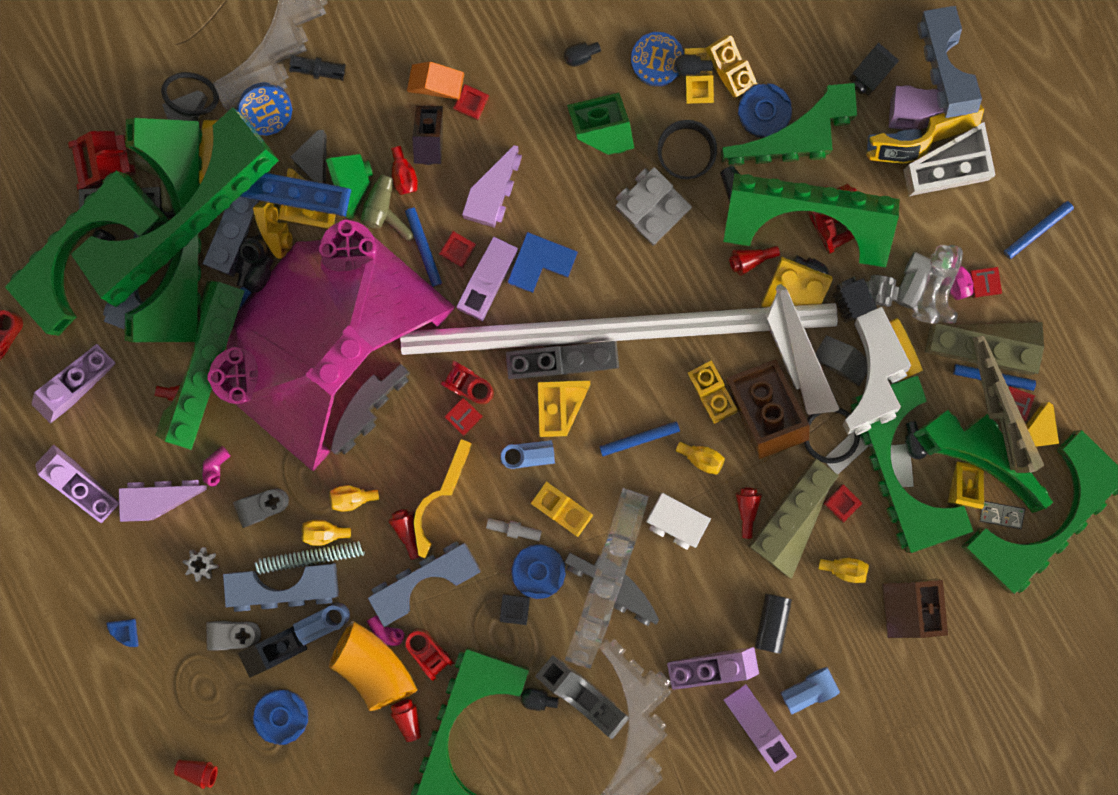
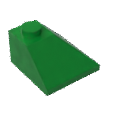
M620 93L567 105L578 140L607 155L623 153L626 150L634 149L630 121Z
M361 154L326 159L334 186L351 189L346 213L348 219L355 217L371 186L369 177L374 175L369 160L364 161Z

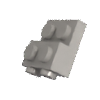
M655 167L650 172L645 168L635 178L638 184L631 191L626 187L616 197L618 203L615 206V209L652 246L692 208Z

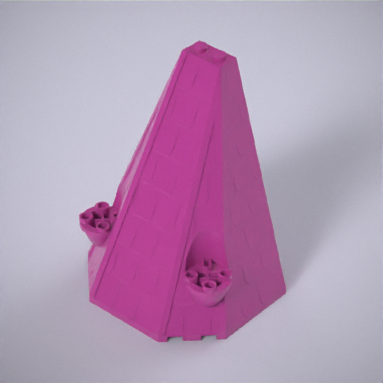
M345 219L332 225L325 232L322 240L296 242L292 249L272 270L270 279L265 287L259 292L252 293L237 313L227 342V350L219 354L212 362L208 373V381L213 392L220 399L238 406L310 470L314 471L331 452L323 444L337 390L372 351L430 322L438 328L456 307L378 241L368 228L361 223Z

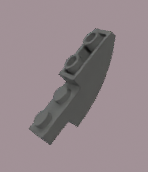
M617 341L506 352L508 379L547 377L619 369Z
M402 364L382 382L373 374L354 395L337 426L331 448L334 454L338 455L342 452L345 455L356 445L353 441L361 433L363 436H366L375 428L376 424L374 421L378 417L371 409L375 407L378 410L389 400L386 395L394 388L396 391H399L409 381L407 376L410 372Z
M569 552L565 563L569 565L567 570L582 577L583 573L593 578L591 583L606 590L607 586L611 587L612 589L608 595V599L612 600L610 606L625 613L626 609L636 613L634 619L649 626L650 622L657 625L659 619L652 605L639 587L623 571L601 556H598L593 565Z

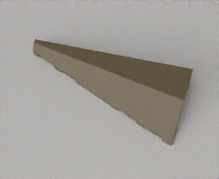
M984 335L974 337L972 339L989 418H1000L1010 470H1015L1016 473L1035 472L1043 467L1044 463Z

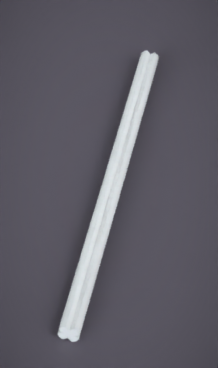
M836 303L795 306L804 328L837 326ZM768 308L419 330L400 337L402 355L771 330L765 318Z

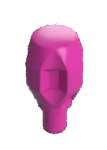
M954 251L944 253L943 256L947 264L945 283L949 293L955 300L971 296L973 294V281L969 272L957 262Z

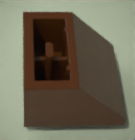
M934 578L882 583L887 638L948 636L943 580Z

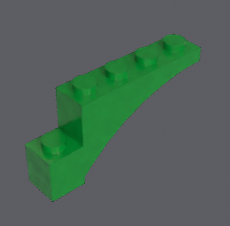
M855 83L827 85L824 90V96L797 121L779 132L760 140L723 147L721 150V162H728V166H740L745 164L744 161L755 160V164H767L776 158H782V162L798 161L799 157L809 156V160L825 159L826 155H829L833 150L830 122H834V126L849 125L850 121H853L857 116Z
M946 410L936 415L913 433L929 456L934 453L961 459L981 468L1013 491L1032 513L1044 510L1053 503L1048 496L1046 488L1039 484L1032 472L1016 473L1015 470H1010L1003 434L999 430L997 422L990 419L988 414L975 419L962 429L957 417L951 414L949 410Z

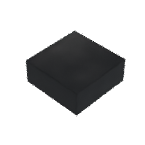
M503 594L500 622L527 625L530 597Z

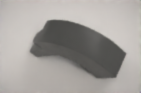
M554 655L551 656L535 676L554 694L563 698L580 711L611 739L615 737L630 718L597 687Z

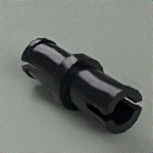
M292 55L289 72L313 75L314 79L325 77L344 81L346 64L322 61L321 57L310 59Z

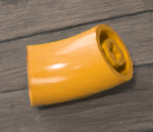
M354 621L350 622L334 649L329 668L353 685L364 700L369 711L387 707L414 694L417 691L416 685L406 667L393 650L367 628Z

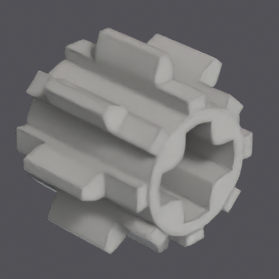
M871 275V280L866 282L875 304L891 306L892 301L897 300L899 287L895 286L896 279L881 275Z
M202 547L198 553L190 550L191 558L183 561L189 568L185 574H194L197 582L202 579V576L211 579V570L219 568L213 562L216 553L208 555L206 547ZM202 558V562L206 563V568L200 570V567L195 565V562Z

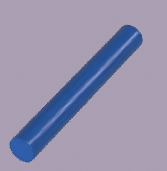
M1069 201L1063 203L1005 249L1004 254L1006 257L1012 259L1074 209L1073 205Z
M415 207L407 209L405 213L432 287L442 284L416 209Z
M954 365L953 375L981 380L978 368ZM1002 374L1007 386L1031 391L1035 389L1036 380Z
M677 421L599 446L603 457L680 432Z

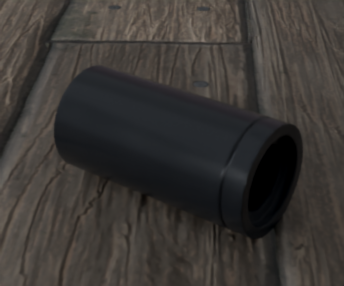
M765 594L754 648L782 653L792 599Z

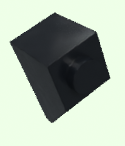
M878 42L851 74L849 80L855 83V90L858 93H865L869 96L891 72L899 60Z
M416 106L412 136L414 164H441L443 150V106Z
M294 626L239 652L238 655L249 678L308 649L306 645L303 646L299 641Z

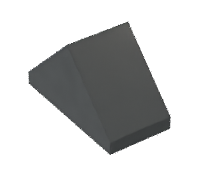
M197 90L172 100V102L180 108L197 111L204 108L208 97L203 92ZM166 103L162 104L168 120H199L200 116L183 115L171 109Z
M318 130L291 158L314 182L326 184L327 135L324 130Z
M827 335L825 336L815 353L819 363L855 385L860 386L867 374L866 357L853 346Z

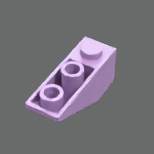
M908 85L896 86L890 102L889 128L902 130H921L927 128L930 117L944 113L943 108H939L937 104L938 90L917 89Z
M514 145L470 189L462 214L464 219L495 228L496 222H502L506 210L502 203L505 196H510L514 184L510 177L513 170L518 171L522 155L518 154V146Z
M493 237L457 305L459 311L483 322L518 248Z
M96 344L35 391L32 405L49 423H52L71 408L116 363Z
M55 445L35 464L40 477L100 523L119 505V501Z
M199 480L182 481V486L171 487V481L155 482V487L144 488V482L127 483V488L119 489L120 522L154 520L207 490V486H199Z
M754 647L728 650L667 663L672 690L743 681L759 674Z
M746 684L724 699L774 773L797 757Z

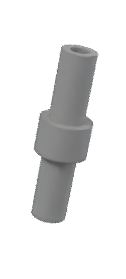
M491 518L488 519L486 529L507 533L508 537L517 539L519 536L536 541L540 540L542 532L541 530L521 526L520 522L510 521L508 523Z

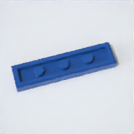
M265 173L240 197L346 217L351 189Z

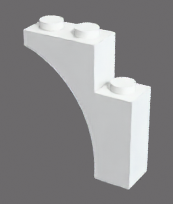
M882 307L858 317L854 323L866 353L867 381L859 405L843 423L847 435L854 431L856 435L862 434L870 430V424L880 420L881 424L896 418L895 413L901 407L888 380L894 383L905 378L911 364Z

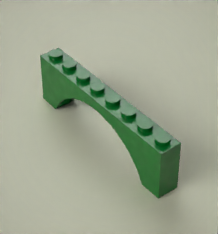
M232 107L212 125L213 149L208 169L193 197L177 215L158 229L134 239L107 241L90 236L71 253L101 299L114 307L126 301L137 288L147 282L158 269L167 264L179 250L188 245L199 232L208 227L220 213L229 208L240 195L249 190L251 185L270 171L279 161L249 121L235 108Z
M148 118L126 119L125 147L138 154L154 169L168 192L174 216L177 215L200 186L198 182L199 171L202 168V159L199 156V144L202 141V130L199 128V121ZM198 234L188 245L172 257L164 278L154 292L140 305L125 313L124 341L196 342L200 321L197 320V309L200 308L201 297L198 293V281L201 278L198 254L201 252V240L198 238Z

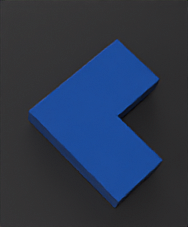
M527 232L508 284L533 293L543 268L568 278L578 252Z

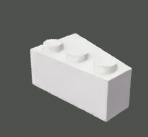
M981 123L942 147L909 164L903 170L908 195L913 196L988 181L993 178L995 170L985 123Z

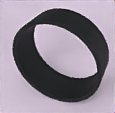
M681 120L668 126L660 136L657 149L658 157L662 166L670 175L679 179H694L704 175L713 166L717 156V143L713 133L702 123L694 120ZM680 129H692L701 133L706 138L710 147V159L704 170L697 175L680 176L670 171L664 164L662 147L667 137L673 132Z

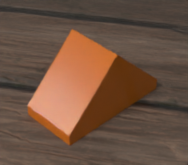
M434 62L412 64L407 91L459 100L464 73Z

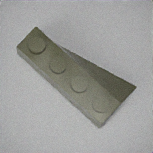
M1043 322L969 325L934 324L929 328L924 353L978 364L972 338L984 335L999 369L1027 375L1039 373L1044 350Z
M812 459L749 543L748 547L792 579L828 491L839 475L818 459Z

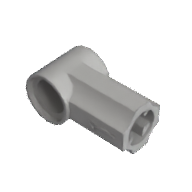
M914 251L904 270L905 276L899 287L897 300L893 301L903 307L916 310L927 285L935 277L940 263Z

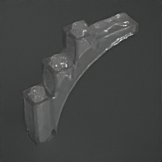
M278 0L272 24L262 43L249 59L233 72L213 82L222 105L227 112L232 107L237 109L241 94L253 84L267 82L270 85H278L283 89L288 88L285 79H288L289 76L283 63H278L291 58L292 55L296 56L307 51L304 42H307L308 38L303 27L297 26L326 14L323 5L328 4L327 0Z
M625 488L622 489L583 609L565 657L566 661L591 669L600 643H602L608 628L628 561L637 540L649 496Z
M605 638L598 646L613 665L622 683L627 700L628 717L630 718L627 743L621 763L611 782L600 795H647L663 778L660 774L661 766L652 757L648 760L645 757L668 736L664 730L667 725L657 714L651 717L650 713L672 693L668 687L671 682L661 671L656 674L651 670L643 677L642 673L645 670L634 659L629 662L622 655L625 649L615 639L610 642Z

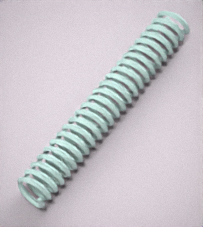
M358 541V551L356 543L353 542V553L352 545L349 542V551L347 544H344L345 553L343 545L340 544L341 555L339 546L336 545V556L335 548L332 545V555L330 547H327L328 556L326 548L323 547L324 558L322 550L319 548L320 560L315 548V558L313 550H310L311 560L309 551L306 550L307 562L305 553L302 550V560L300 552H297L298 562L296 553H293L294 564L292 554L289 553L290 565L287 554H285V564L283 555H280L281 566L279 556L276 555L277 567L274 556L271 557L273 569L270 557L267 558L268 568L266 558H263L264 569L260 558V571L257 562H255V567L259 574L262 572L265 574L266 571L269 573L279 569L282 571L283 568L285 570L287 568H295L296 566L299 568L300 565L304 567V565L308 566L313 563L316 565L317 563L321 564V562H330V560L338 561V559L342 560L343 557L345 559L347 557L355 558L356 555L359 557L360 554L364 556L365 552H362L360 542Z

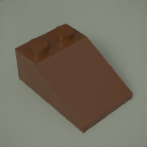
M777 359L726 378L742 423L758 459L809 440V423Z

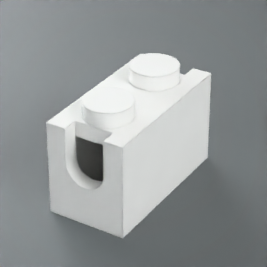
M661 493L646 522L651 524L649 530L662 537L665 533L674 536L673 542L688 550L690 545L695 548L697 547L711 518Z

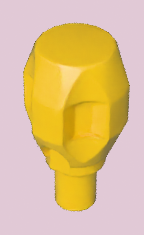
M679 442L676 448V452L687 456V459L695 467L709 474L717 475L725 461V457L709 447H696L694 445L691 447L683 442Z
M351 485L338 486L329 491L330 507L332 510L340 512L352 511L367 501L379 500L378 490L364 491V489L360 490Z
M310 520L302 523V542L310 545H325L333 540H337V538L351 537V528H339L337 525H332L325 520Z
M840 558L839 560L834 559V561L820 559L819 569L830 571L836 577L847 582L865 583L869 564L853 558Z

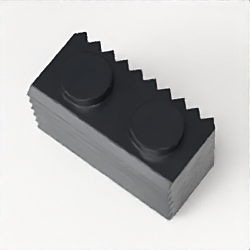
M854 276L836 286L837 291L832 297L836 298L835 302L838 303L837 307L840 308L841 317L845 318L843 322L848 323L877 309L864 278L857 281Z

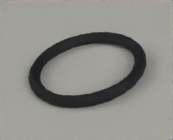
M182 72L174 74L164 81L161 88L162 98L171 109L183 115H205L215 109L219 102V93L215 85L209 79L195 73ZM179 78L197 79L211 89L213 101L205 109L197 111L186 110L178 107L169 99L167 87L172 81Z
M839 408L838 411H835L836 413L844 415L846 418H848L851 415L848 411L842 408ZM822 413L811 414L807 418L809 426ZM854 431L853 445L847 453L836 458H827L819 455L813 450L809 440L804 442V445L809 454L815 459L828 464L839 463L850 458L856 451L860 441V434L856 435Z

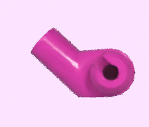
M223 446L203 461L202 478L208 486L218 485L220 482V465L231 456Z
M378 615L366 621L371 631L386 645H400L405 638V634L400 628L384 627Z

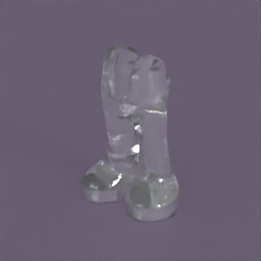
M940 245L931 254L929 275L922 295L914 306L912 313L914 318L935 324L939 321L956 323L958 313L948 305V298L962 262L963 251L959 246Z

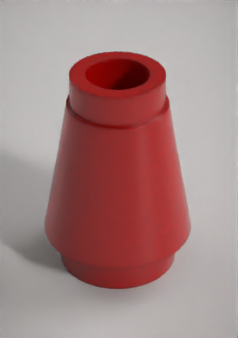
M411 699L401 700L393 704L390 715L403 737H405L406 742H412L421 738L416 704H413Z
M179 759L174 769L175 776H179L202 789L205 787L211 788L215 783L218 773L217 766H213L212 762Z

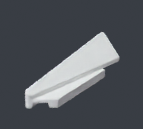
M779 284L776 287L777 293L773 303L765 313V318L792 384L796 389L800 388L804 408L808 415L838 411L837 402L788 290L782 284Z

